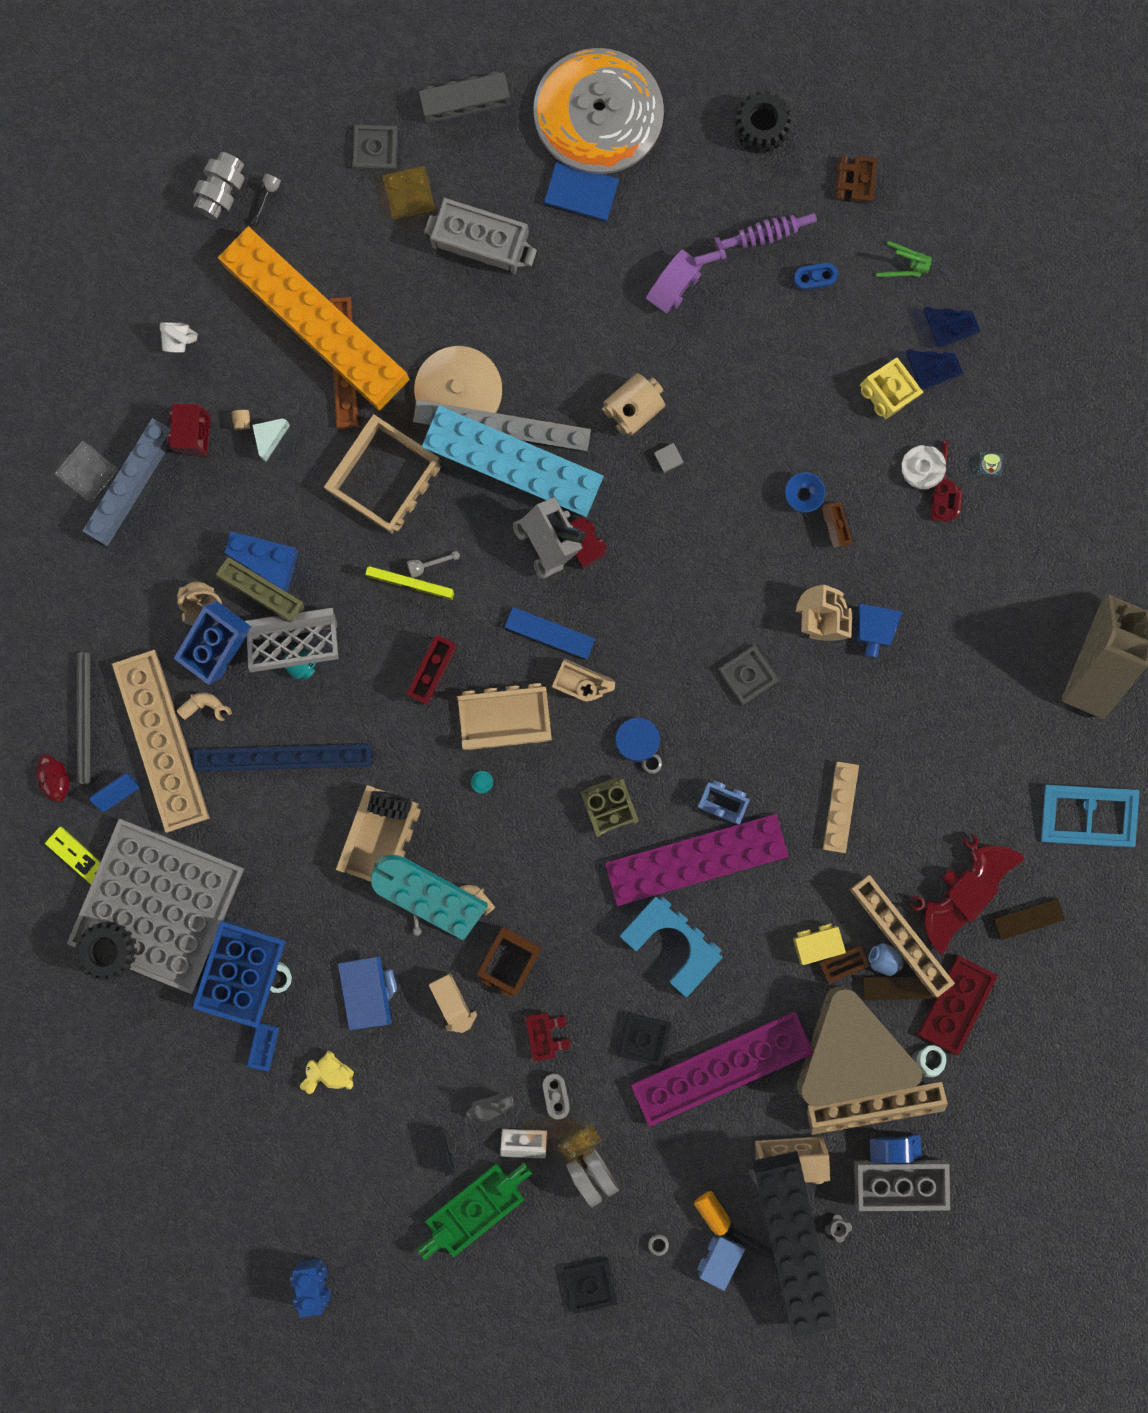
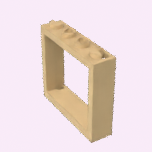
M373 414L324 488L327 492L393 534L395 530L399 531L405 520H403L405 514L407 512L411 513L417 504L415 500L418 495H423L429 486L428 480L431 476L435 477L440 471L441 465L439 464L441 460L438 456ZM379 429L430 462L390 523L338 490Z

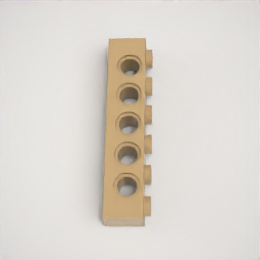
M870 875L849 889L892 945L902 954L903 959L933 997H939L955 984Z
M939 1082L819 1107L810 1105L808 1106L807 1115L811 1133L814 1135L943 1112L948 1103L943 1084Z

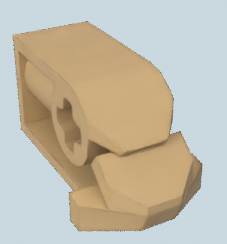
M564 659L552 687L580 700L591 701L602 697L604 693L613 691L615 689V681L610 677ZM587 684H590L593 692L585 694V689L582 686L585 687Z
M451 973L431 982L429 987L448 1023L445 1026L446 1029L460 1033L469 1030L478 1014L476 1011L470 1013Z

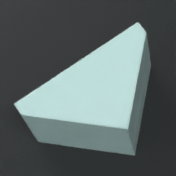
M282 418L253 425L258 453L265 462L290 425L287 420Z

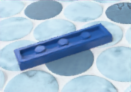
M514 607L505 625V628L586 660L595 641V638Z

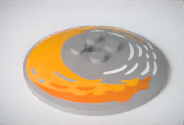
M584 49L563 57L546 72L537 88L534 99L535 126L544 146L557 160L566 166L585 173H614L636 164L652 149L659 137L663 124V98L654 77L636 59L612 49ZM601 102L605 105V108L598 111L594 109L593 105Z

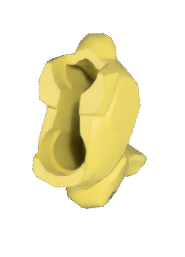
M327 1051L318 1063L314 1060L308 1062L306 1066L307 1078L301 1083L300 1088L306 1091V1093L312 1094L317 1083L321 1081L328 1088L340 1089L345 1087L347 1090H351L353 1087L352 1076L354 1071L335 1058L331 1051Z

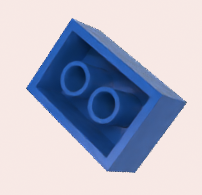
M214 601L203 607L174 659L210 685L222 678L250 631L251 626L221 603Z

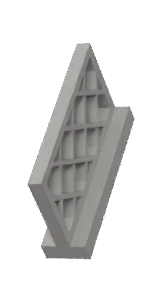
M333 608L298 613L292 623L281 616L245 621L251 626L247 634L248 669L250 672L339 659L336 631L337 620ZM331 629V632L326 637L319 634L321 630ZM299 633H309L303 641L296 637ZM287 636L281 644L275 641L277 637ZM314 637L321 640L315 648L308 644ZM253 640H266L260 647L253 644ZM292 640L299 644L293 651L286 648ZM270 644L277 647L271 654L264 651ZM326 644L333 648L331 653L323 654L320 650ZM304 647L311 651L304 657L297 655ZM281 651L288 654L284 660L276 659ZM260 654L267 658L263 663L254 664V660Z

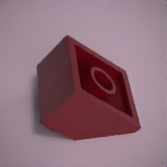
M173 403V408L169 412L171 432L168 433L167 437L170 448L179 453L208 457L211 414L199 404Z

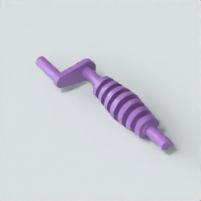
M813 213L800 218L789 215V221H787L785 216L780 217L781 223H778L777 218H771L772 226H770L768 219L763 220L764 228L761 227L759 222L755 223L756 231H753L752 226L747 227L746 234L742 229L738 231L739 234L729 239L720 241L719 237H716L714 241L717 251L694 257L695 264L699 266L719 259H726L724 249L736 245H742L743 248H747V242H750L753 247L756 246L757 239L760 245H765L764 237L767 238L769 244L774 243V234L778 241L782 239L781 232L784 233L785 237L790 236L791 229L793 234L797 233L799 227L817 222L816 215Z

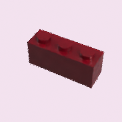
M436 634L406 695L429 706L458 646Z

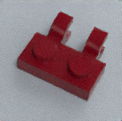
M548 1012L526 1016L533 1062L556 1058L555 1051L570 1049V1039L553 1041L551 1030L552 1028L565 1027L567 1025L566 1016L550 1019Z

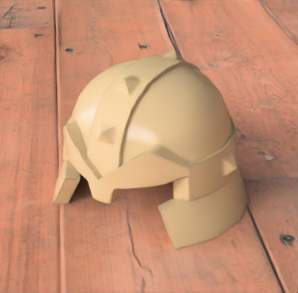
M191 582L179 588L177 594V604L185 612L182 613V620L188 625L195 623L205 605L214 601L222 604L221 599L214 592V588L202 582Z

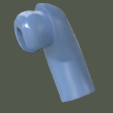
M393 969L383 971L388 1001L397 990Z

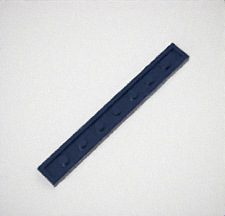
M371 744L193 749L194 772L372 767Z

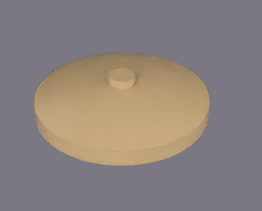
M452 346L435 352L422 364L415 380V399L497 413L502 400V382L496 366L482 352L470 347Z

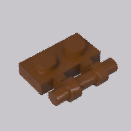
M845 155L840 156L839 164H837L836 168L838 180L834 188L836 200L843 201L845 193L850 192L851 201L873 203L878 158L856 156L854 164H848L849 157ZM847 173H853L852 183H846Z

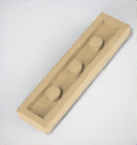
M836 762L823 850L846 853L859 765Z

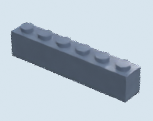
M153 418L151 419L83 529L84 533L106 546L109 545L170 446L167 441L168 433L171 432L169 427Z

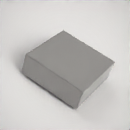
M674 443L654 452V456L663 473L684 463Z

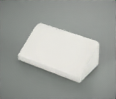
M502 1129L501 1156L546 1158L547 1131Z

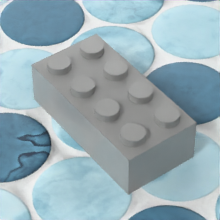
M914 1160L907 1163L854 1161L855 1207L858 1211L950 1210L949 1163L945 1160Z

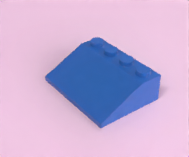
M220 921L193 1009L258 1028L286 941L233 922Z

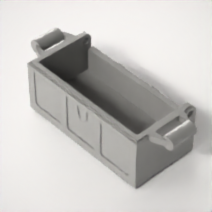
M447 198L443 199L438 215L429 216L424 233L430 236L432 248L437 249L438 247L506 270L510 268L512 274H516L518 267H532L537 252L535 248H532L526 242L529 235L528 224ZM524 247H526L528 251L524 263H521L520 259Z

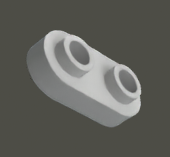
M551 1073L543 1081L547 1111L552 1118L563 1119L568 1115L570 1109L565 1081L561 1075ZM557 1081L558 1087L551 1088L550 1082ZM556 1103L562 1104L563 1108L560 1111L555 1110L554 1105Z

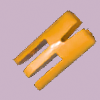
M708 1191L695 1200V1207L710 1229L716 1235H724L728 1231L731 1221L714 1193Z

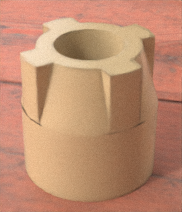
M235 410L231 412L235 430L250 429L249 410Z

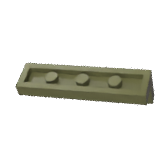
M229 557L216 573V578L290 623L293 622L298 613L304 612L302 601Z

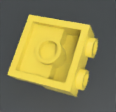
M895 358L868 376L860 384L862 395L867 399L870 398L875 405V412L885 419L894 415L923 393L922 389L898 358Z

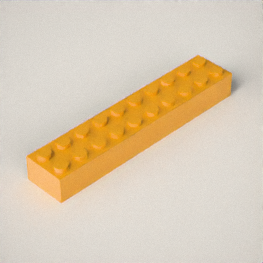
M249 226L218 257L222 265L379 411L410 380L407 372Z

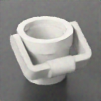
M180 322L160 323L163 351L185 352L186 344L197 340L198 334L190 329L188 324Z

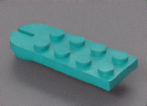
M384 855L377 859V863H374L371 884L378 895L462 940L466 938L488 907L487 902L405 857Z

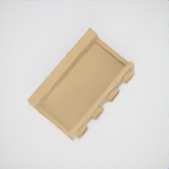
M541 683L529 684L528 689H519V686L506 687V691L497 692V688L484 689L482 694H475V691H464L462 696H457L463 750L552 741L546 687L541 686Z
M367 785L336 870L371 882L374 863H377L379 857L384 855L405 856L406 851L402 850L405 842L409 843L413 830L410 827L413 821L417 822L421 809L418 808V803L411 801L406 820H396L385 816L381 817L378 814L375 815L367 810L371 792L385 791Z

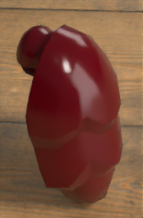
M43 754L39 758L38 767L35 771L39 788L48 799L62 802L66 798L70 783L65 766L54 757Z

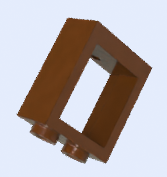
M503 926L477 973L480 976L479 981L490 987L492 984L500 987L499 992L508 997H511L512 994L517 996L542 947ZM503 938L533 953L515 988L485 972Z

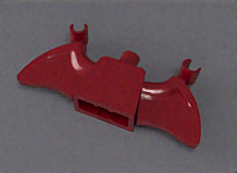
M970 833L973 837L972 842L968 843L964 836L962 837V842L971 848L972 852L970 854L973 864L970 871H963L960 876L951 869L947 870L941 879L950 886L944 894L946 898L939 903L930 901L925 903L923 898L911 896V898L917 899L918 904L915 907L908 906L914 910L925 909V930L932 946L939 954H944L952 936L960 927L967 922L972 923L998 893L997 887L1003 876L1020 864L1025 858L1024 855L1002 846L978 848V838Z

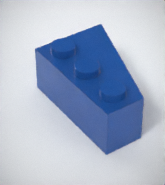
M230 531L225 553L288 593L298 550L294 547Z

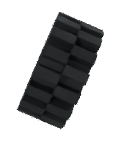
M373 791L371 792L367 810L381 817L406 820L411 800L393 793Z

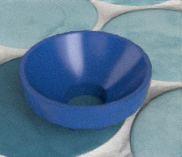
M807 472L794 475L788 481L785 488L787 503L792 509L801 513L812 512L819 508L824 501L826 493L821 479ZM800 489H807L809 491L810 498L807 501H801L798 498L797 492Z

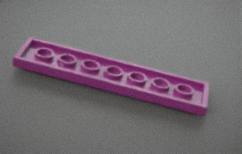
M777 814L606 862L605 865L616 904L620 906L787 858L789 855Z
M794 1011L632 1083L631 1087L649 1127L812 1055L813 1050Z

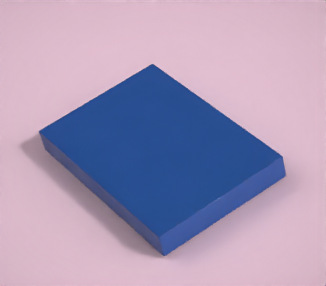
M556 161L544 205L607 222L619 179L603 174L581 172Z
M380 956L338 963L349 1030L391 1024Z

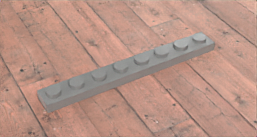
M416 400L413 422L431 425L437 408L440 405L519 440L588 451L591 429Z

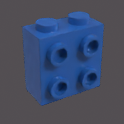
M322 1259L299 1262L293 1270V1274H290L291 1287L295 1288L296 1297L293 1298L294 1310L299 1312V1318L323 1314L328 1306V1302L331 1300L329 1287L325 1288L327 1268L326 1265H322Z

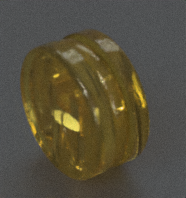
M593 1124L585 1126L557 1145L558 1149L565 1155L564 1159L566 1162L579 1157L602 1141L600 1135H597Z

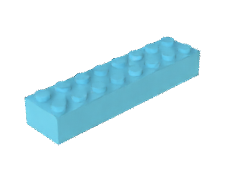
M440 405L437 408L422 445L425 449L545 500L555 497L560 506L585 517L588 515L604 477L599 473Z

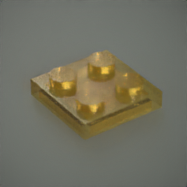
M425 166L382 175L393 219L435 210Z

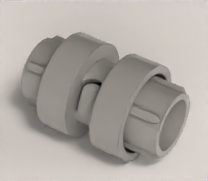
M220 152L217 160L209 159L203 171L208 177L207 180H198L192 192L197 198L193 208L214 220H217L220 212L228 213L234 202V198L230 195L231 191L238 192L245 180L241 174L244 167L243 162L226 152Z

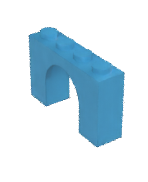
M655 896L619 936L637 952L648 938L659 929L674 928L681 931L689 943V956L684 965L669 982L687 998L723 958L719 954L722 950L713 942L708 944L702 938L705 935L696 926L691 929L686 924L688 919L679 911L675 914L669 908L672 904L663 896L660 899Z

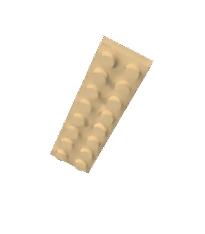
M156 650L113 663V669L165 832L168 833L210 819Z

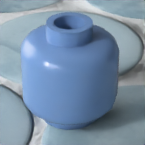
M881 943L878 946H874L869 954L871 968L886 976L894 975L903 967L904 960L902 959V954L895 947Z

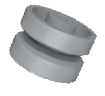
M594 1147L583 1153V1159L587 1168L577 1158L566 1164L576 1188L592 1208L602 1202V1196L598 1187L609 1197L619 1191L614 1178Z

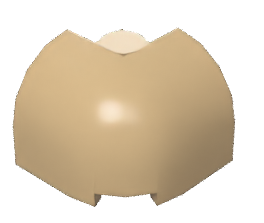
M824 584L806 590L801 595L796 608V612L802 614L801 632L809 634L811 639L823 641L851 638L852 610L846 605L843 598L844 593Z

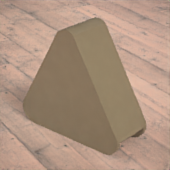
M1110 594L1105 595L1063 693V703L1101 719H1105L1148 667V610L1132 605Z
M842 986L834 987L828 991L810 1042L813 1054L805 1058L797 1082L799 1095L809 1105L819 1107L917 1086L922 1079L921 1068L857 994Z

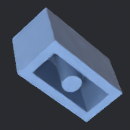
M718 1235L717 1238L713 1237L708 1245L710 1252L707 1258L703 1257L697 1270L700 1271V1279L725 1291L745 1249L742 1244L724 1235Z

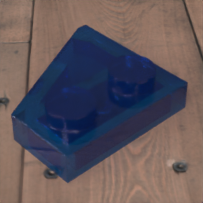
M931 307L923 309L938 349L980 333V328L973 311H955L954 309L947 308L941 310L931 309Z
M913 349L905 352L922 391L963 374L955 353L919 352Z

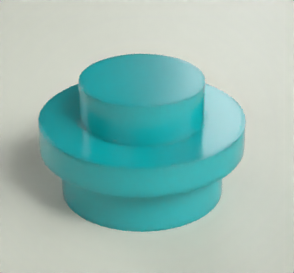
M479 771L472 776L471 786L478 793H486L493 786V778L488 772Z

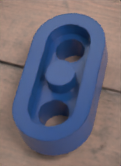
M830 263L804 266L796 271L794 284L800 290L829 287L835 283L838 271ZM827 273L830 278L824 279L822 274ZM801 277H807L808 282H802Z

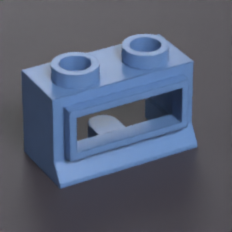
M713 780V783L708 782L697 808L739 825L750 799L745 798L746 793L734 789L733 792L725 789V784ZM710 790L741 803L737 813L707 801Z

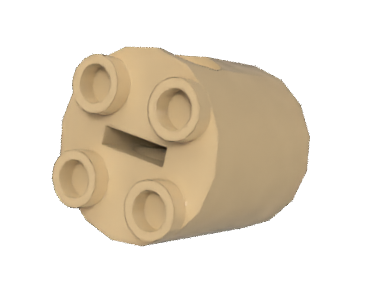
M636 373L603 402L604 407L602 411L609 419L613 418L617 422L616 428L623 436L626 434L632 436L665 408V403L660 396L663 388L654 378L647 380L641 374ZM623 407L628 408L629 416L624 415Z

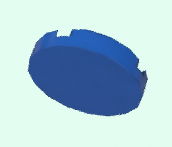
M629 719L617 731V748L620 754L627 760L643 762L652 758L658 751L660 745L659 731L647 719Z

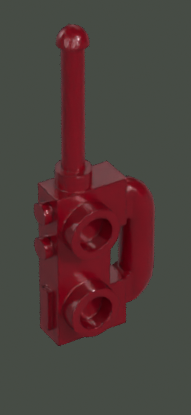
M944 440L942 442V454L947 464L949 441ZM945 475L936 486L932 487L934 491L931 493L933 501L930 517L931 521L950 523L951 519H956L961 513L963 495L961 488L954 485L955 481L947 480ZM949 495H954L952 509L948 508Z

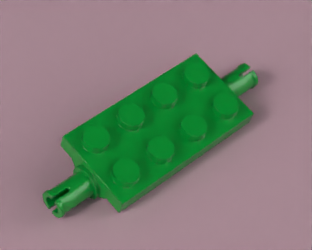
M523 1162L521 1166L508 1175L496 1163L426 1219L425 1222L431 1228L433 1237L417 1248L420 1255L423 1253L422 1258L427 1260L428 1257L440 1248H446L455 1257L522 1203L525 1198L518 1191L517 1186L533 1174L529 1168L527 1169L528 1166Z

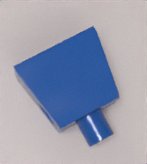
M864 604L857 606V642L866 644L864 656L878 658L880 646L889 647L891 645L902 611Z

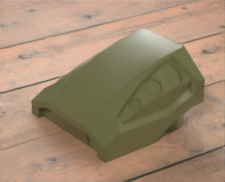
M622 777L602 782L580 792L597 837L621 826L639 822Z

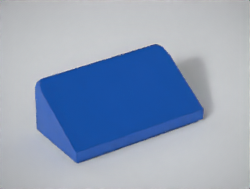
M125 773L92 795L90 801L102 812H105L140 787L132 774Z

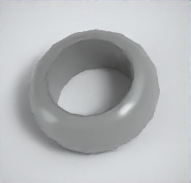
M657 754L653 756L658 760V767L656 769L650 770L645 765L646 760L642 762L643 770L649 774L657 773L662 767V760Z
M657 1234L649 1239L648 1248L652 1254L661 1256L668 1251L669 1242L665 1236ZM654 1240H663L665 1242L664 1249L661 1251L654 1250L652 1247Z

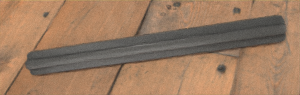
M88 652L77 653L78 784L90 783V654Z

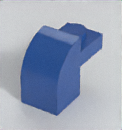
M919 1134L901 1137L882 1136L869 1139L871 1162L907 1163L922 1157Z

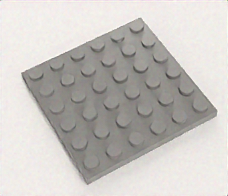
M119 819L67 944L75 947L80 941L78 940L79 936L84 934V930L92 927V925L104 922H114L117 925H123L126 927V931L132 933L131 938L136 940V944H134V947L137 948V953L134 954L136 959L130 965V970L187 993L194 994L210 955L220 921L224 920L245 868ZM107 937L99 939L95 946V955L114 962L118 953L116 944Z

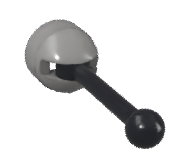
M264 174L262 179V187L265 192L255 217L250 221L252 226L259 225L258 219L269 192L276 191L280 185L281 180L272 175Z

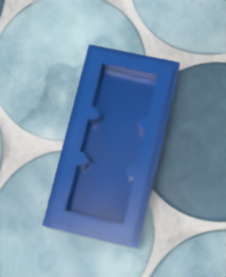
M260 1022L259 1027L255 1028L247 1067L270 1071L279 1026Z

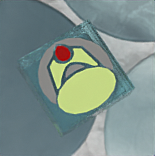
M981 452L978 475L1001 477L1003 454Z

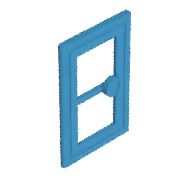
M1045 784L1041 842L1135 847L1140 790ZM1057 798L1085 799L1083 801V808L1088 811L1086 832L1055 830ZM1096 800L1125 801L1123 834L1091 832L1092 814L1097 807Z

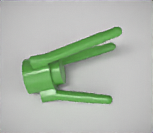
M888 241V246L897 249L895 252L897 255L911 259L910 268L914 270L876 273V277H920L921 273H928L932 257Z

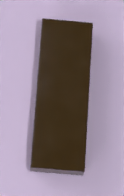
M1058 899L993 918L1000 940L1065 920Z
M917 976L863 977V1000L932 999V994Z

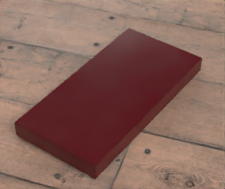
M956 955L947 973L955 984L939 997H935L917 1035L958 1056L998 975Z

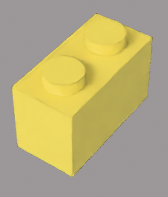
M832 923L819 926L820 931L811 933L810 929L798 932V937L793 938L800 964L805 965L846 953L839 927H832Z

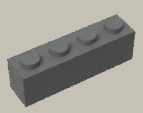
M491 72L487 76L479 78L472 76L462 82L450 81L445 83L444 86H428L419 91L426 124L511 105L504 72Z

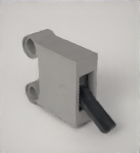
M555 497L537 504L526 516L513 523L516 536L520 540L529 537L540 559L534 562V568L537 575L542 579L563 570L564 564L582 549L580 543L586 537L585 532L575 529L569 524L567 518L570 516V513L562 511Z

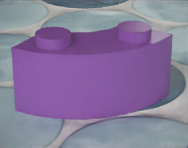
M681 250L665 268L646 299L665 313H668L672 308L677 309L683 300L682 294L691 283L694 285L700 278L701 273L699 271L703 264L696 266L694 257Z

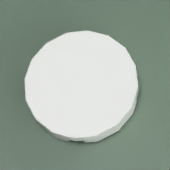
M919 445L914 447L903 458L902 474L905 481L912 487L929 489L936 486L945 475L946 461L943 454L932 446Z

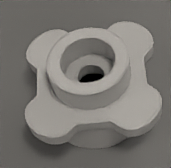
M834 1215L833 1221L825 1227V1232L828 1235L831 1234L837 1242H843L848 1232L852 1230V1225L849 1222L843 1221L840 1215Z

